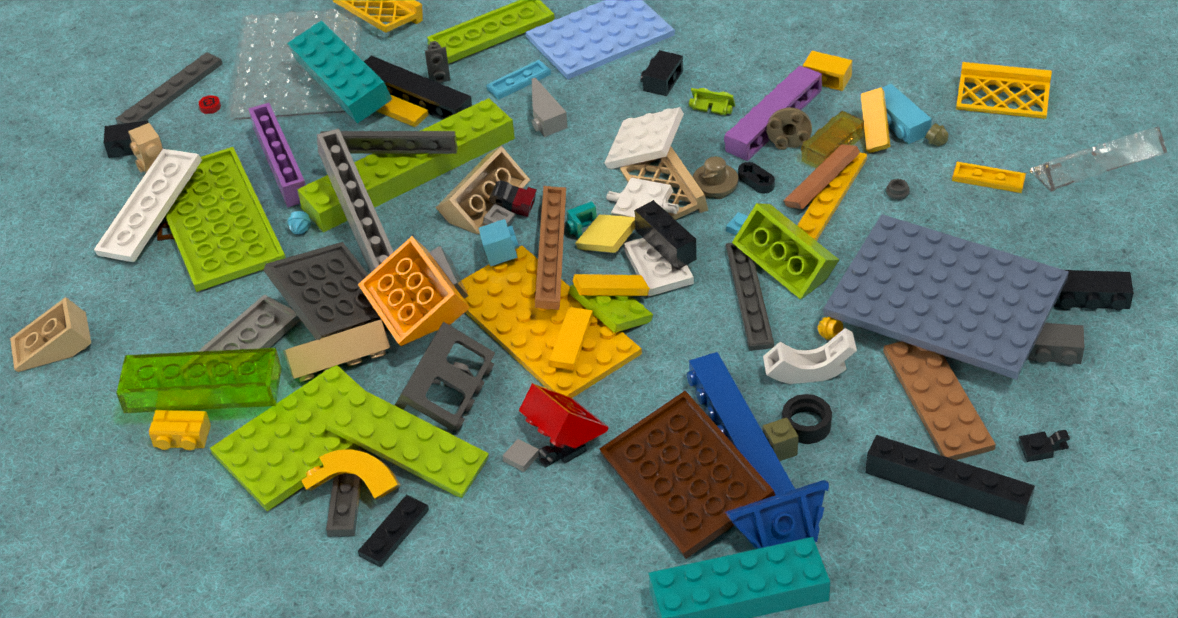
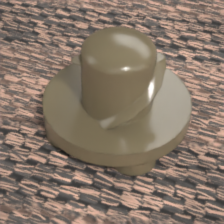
M783 108L770 116L767 122V135L778 149L783 150L787 147L797 148L808 143L810 140L812 123L805 112L796 108Z
M718 156L708 158L704 165L699 167L693 174V179L705 196L716 199L725 198L726 195L732 193L738 186L737 172L732 167L726 165L725 160Z

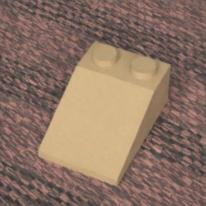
M65 297L11 337L14 370L20 372L71 358L80 351L85 350L91 344L86 312Z

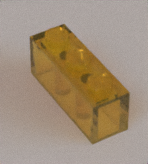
M844 111L832 117L824 127L818 129L809 140L802 144V162L817 168L841 144L852 146L863 137L864 120Z

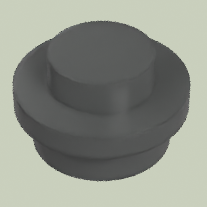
M893 179L886 187V194L890 198L904 199L909 195L910 188L903 179Z

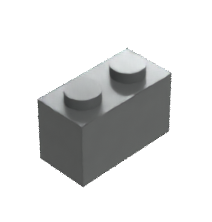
M1045 323L1029 355V360L1041 363L1081 364L1085 348L1084 326Z

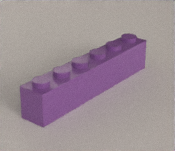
M798 66L773 91L766 95L759 104L753 107L745 117L741 118L731 130L726 132L724 136L725 151L749 161L770 141L767 135V122L770 116L783 108L802 110L822 91V73Z
M270 103L249 108L254 132L287 208L300 204L297 189L305 186V180Z

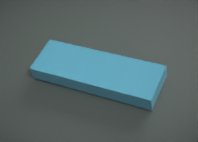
M537 60L487 84V90L499 100L531 85L532 79L535 77L539 81L551 75V69L540 60Z

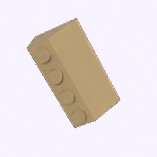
M500 146L487 154L435 208L448 223L479 235V227L485 226L483 224L484 216L494 206L489 198L497 181H506L513 186L523 188L530 179L505 149Z
M377 320L321 338L320 340H314L283 350L293 379L299 377L300 382L314 378L313 373L320 370L324 372L333 366L347 362L348 366L361 363V357L371 355L372 359L386 354L385 349L390 348L382 320Z

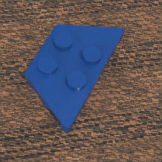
M826 480L815 482L726 511V516L756 549L813 537L814 541L817 542L820 531L819 522L824 512L822 503L825 491L829 489V483Z

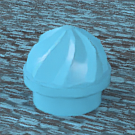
M295 211L291 213L287 224L292 233L304 234L309 229L311 221L307 213Z

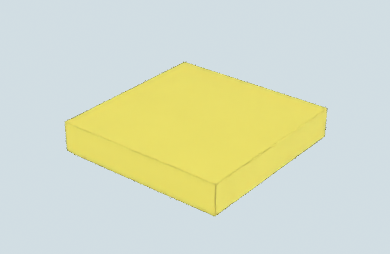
M599 214L575 244L580 250L616 253L635 230V217Z

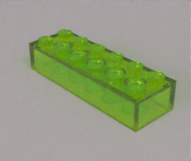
M276 348L125 355L116 394L123 413L155 412V410L185 411L276 406L282 368Z

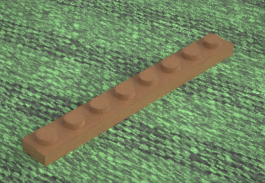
M543 186L535 308L559 310L566 202L565 187Z

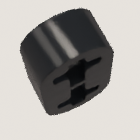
M744 162L739 165L738 177L742 182L759 193L766 194L774 190L775 178L772 174L753 162Z

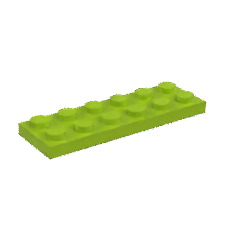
M518 0L427 37V43L430 45V42L437 41L441 48L446 47L449 64L523 34L535 27L555 20V16L541 0Z
M353 385L326 423V429L460 498L464 497L489 459V453L355 385Z

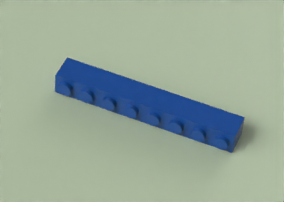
M718 352L689 360V371L686 372L688 383L691 387L695 386L697 389V399L700 404H705L706 414L771 486L776 495L794 490L795 488Z

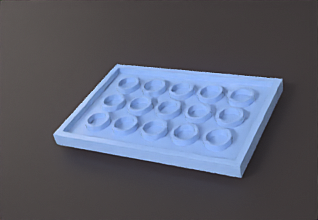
M604 0L526 32V38L567 80L675 35V30L643 0Z

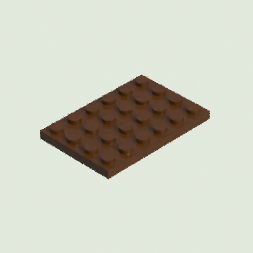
M683 391L599 448L603 457L685 559L734 526L732 521L726 516V511L776 496L771 486L686 391Z

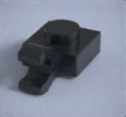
M1067 430L1056 431L1050 437H1047L1044 431L1019 436L1018 442L1026 461L1031 462L1053 458L1054 451L1069 449L1066 441L1070 440Z
M550 442V446H544L539 450L543 457L539 459V462L545 468L560 459L566 464L586 452V445L583 444L577 448L565 445L564 448H560Z

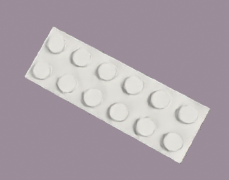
M162 149L95 247L94 251L96 254L102 257L135 262L201 163L202 159L199 154Z

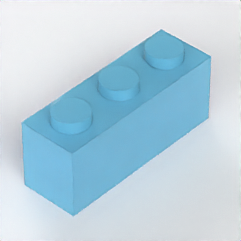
M889 84L882 87L885 93L888 127L895 132L899 139H903L907 144L924 138L931 128L932 119L894 85Z

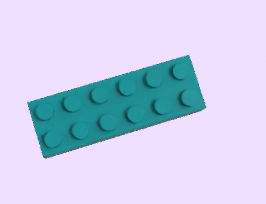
M322 20L287 43L296 61L357 124L393 100L384 81Z
M813 537L648 572L649 591L657 618H754L826 602L830 598L831 582Z

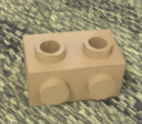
M150 123L129 131L132 141L130 147L137 157V160H135L140 172L147 173L163 149L160 137Z

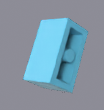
M505 219L479 227L481 240L490 267L518 258L515 250L519 248L513 226H507Z

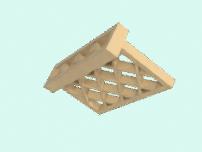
M671 146L666 157L658 158L661 160L659 166L650 165L651 162L657 160L654 159L620 168L627 182L631 178H637L680 188L677 194H671L669 199L674 200L672 204H678L679 201H686L690 204L679 207L677 214L668 212L675 220L697 209L700 213L708 211L705 194ZM633 170H641L638 176L629 175L628 173ZM646 171L655 172L653 178L644 177ZM661 173L670 174L668 180L658 178Z

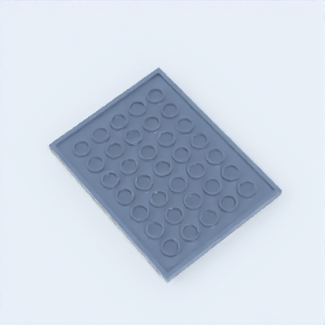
M881 214L824 306L823 315L1017 380L1068 279L1069 271Z

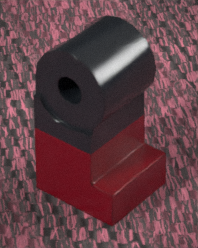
M497 181L489 199L494 205L496 204L510 212L528 217L535 202L537 189L528 187L526 190L513 186L506 181Z

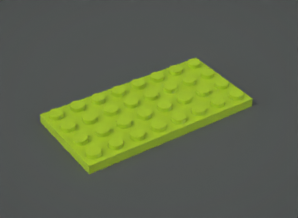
M234 147L202 156L201 163L165 215L196 292L263 270L267 263L286 258Z

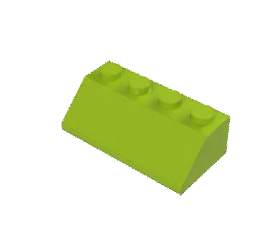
M756 203L732 241L736 247L799 299H803L827 280L839 262L836 256L771 204Z

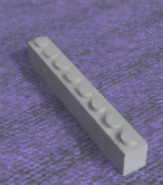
M335 129L317 134L318 153L371 273L394 251L340 130Z

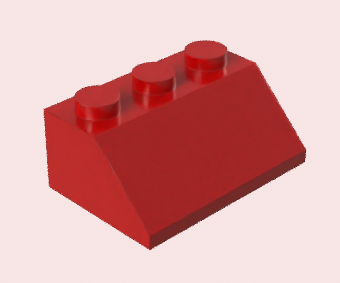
M533 383L519 408V411L527 417L525 420L527 423L538 427L537 431L550 437L549 441L560 448H564L565 445L577 448L606 433L609 429L605 423L572 397Z

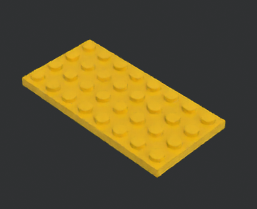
M522 245L515 249L518 258L491 267L488 264L461 280L468 294V297L464 300L470 306L465 313L547 389L573 398L642 354V348L622 331L614 333L593 315L575 369L550 367L549 359L568 307L586 308L569 294L570 286L562 279L559 310L535 308L538 259Z

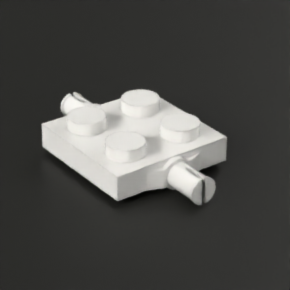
M631 178L621 193L612 191L607 193L608 201L617 202L611 212L613 216L635 217V209L653 200L666 212L677 214L679 211L678 204L668 203V199L673 192L671 185Z

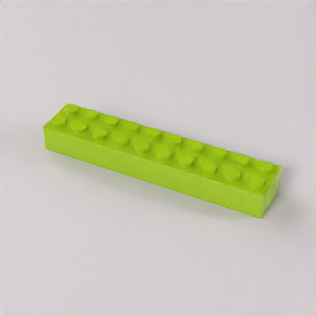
M488 98L420 130L455 131L458 147L457 154H370L354 163L375 208L514 140L513 119ZM328 175L297 189L301 208L323 233L348 221Z

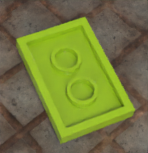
M574 284L570 285L569 294L587 310H592L593 315L614 333L647 324L652 320L653 314L632 296L579 295Z

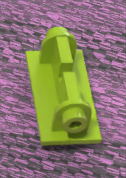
M691 88L693 98L689 100V107H692L693 110L708 112L709 105H713L711 113L725 116L732 114L733 106H736L733 95L723 91L719 93L712 92L706 88Z

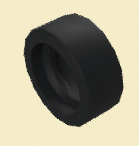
M810 394L796 395L783 406L782 419L788 418L798 435V443H818L830 433L832 411L830 405L824 399ZM806 411L819 415L822 421L813 426H803L795 423L791 417L799 412Z

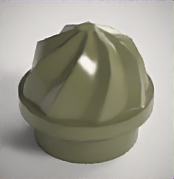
M935 123L929 129L925 138L929 140L928 143L930 145L941 146L947 143L948 132L943 125L939 126Z

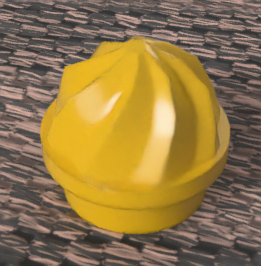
M823 317L818 324V332L826 340H831L843 330V322L831 317Z

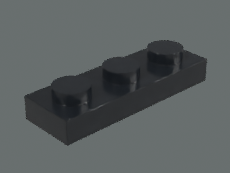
M406 494L358 550L359 557L382 567L429 511L428 505Z

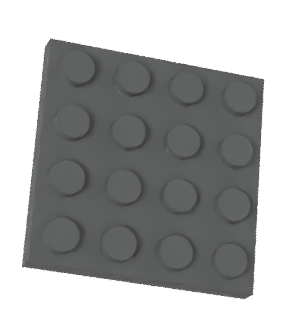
M343 242L267 263L263 269L316 340L382 320L358 286L368 276V273Z

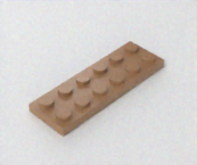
M903 341L884 346L883 352L941 456L959 460L995 450L996 444L944 355Z

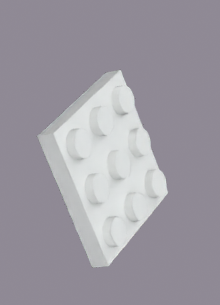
M668 108L662 112L648 113L641 117L624 120L605 160L607 168L614 169L666 157L684 115L681 108Z

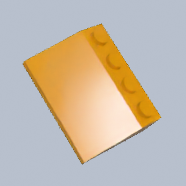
M413 236L358 284L400 346L437 331L443 322L448 325L452 324L470 308L429 251Z

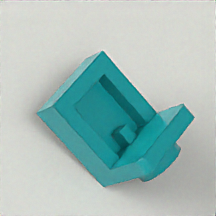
M591 201L567 210L568 221L565 222L566 228L577 239L582 235V228L591 225L597 218L594 203Z

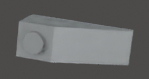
M536 77L533 78L532 102L534 119H532V125L535 131H540L546 137L568 128L566 111Z

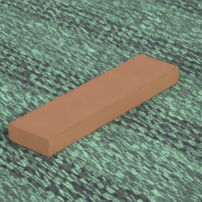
M841 144L783 200L785 205L790 208L803 209L860 153L858 147Z

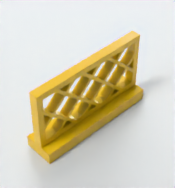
M333 0L334 3L385 33L410 21L415 24L423 21L422 4L416 0Z
M962 62L956 110L1046 119L1052 71ZM964 82L975 83L977 86L969 89ZM997 85L999 88L992 92L987 86ZM1016 87L1020 88L1021 91L1014 94L1009 88ZM1034 89L1045 90L1044 93H1042L1039 96H1036L1032 92V90ZM983 90L987 95L980 99L974 93ZM1005 92L1009 98L1002 101L997 95ZM1027 94L1032 100L1024 103L1020 97ZM967 97L974 101L972 104H963L961 102ZM992 99L997 105L994 107L987 106L985 102ZM1014 101L1020 107L1011 109L1007 105ZM1038 104L1042 108V112L1033 111L1029 107Z

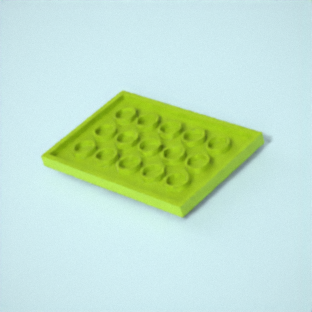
M338 365L333 366L210 447V450L232 476L268 512L304 487L301 480L307 477L305 474L307 471L316 466L324 467L319 458L320 456L336 450L359 449L358 445L327 430L326 423L353 385L361 389L363 388Z

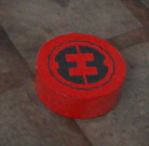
M209 95L200 99L199 108L204 114H213L220 110L221 103L217 96Z

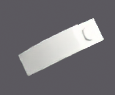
M846 328L828 343L813 350H796L779 342L763 356L766 375L788 384L826 381L846 370L845 360L852 356L857 349L853 332Z

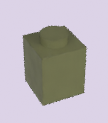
M787 417L763 425V433L779 461L798 455V435Z

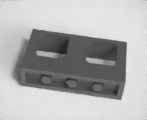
M443 322L400 394L395 406L404 410L408 404L445 426L446 432L451 433L453 430L458 432L465 418L461 417L463 412L468 413L475 401L471 398L473 393L477 395L485 383L481 380L483 375L487 377L494 366L491 360L495 352ZM455 343L462 345L483 358L484 361L475 377L468 375L447 362L446 358ZM438 379L464 395L455 414H451L426 398V393L433 380Z

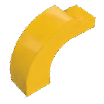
M349 449L336 450L320 456L319 458L324 467L316 466L305 473L307 477L301 480L306 490L312 491L340 474H355L366 483L374 499L377 500L401 487L394 473L382 461L365 452Z

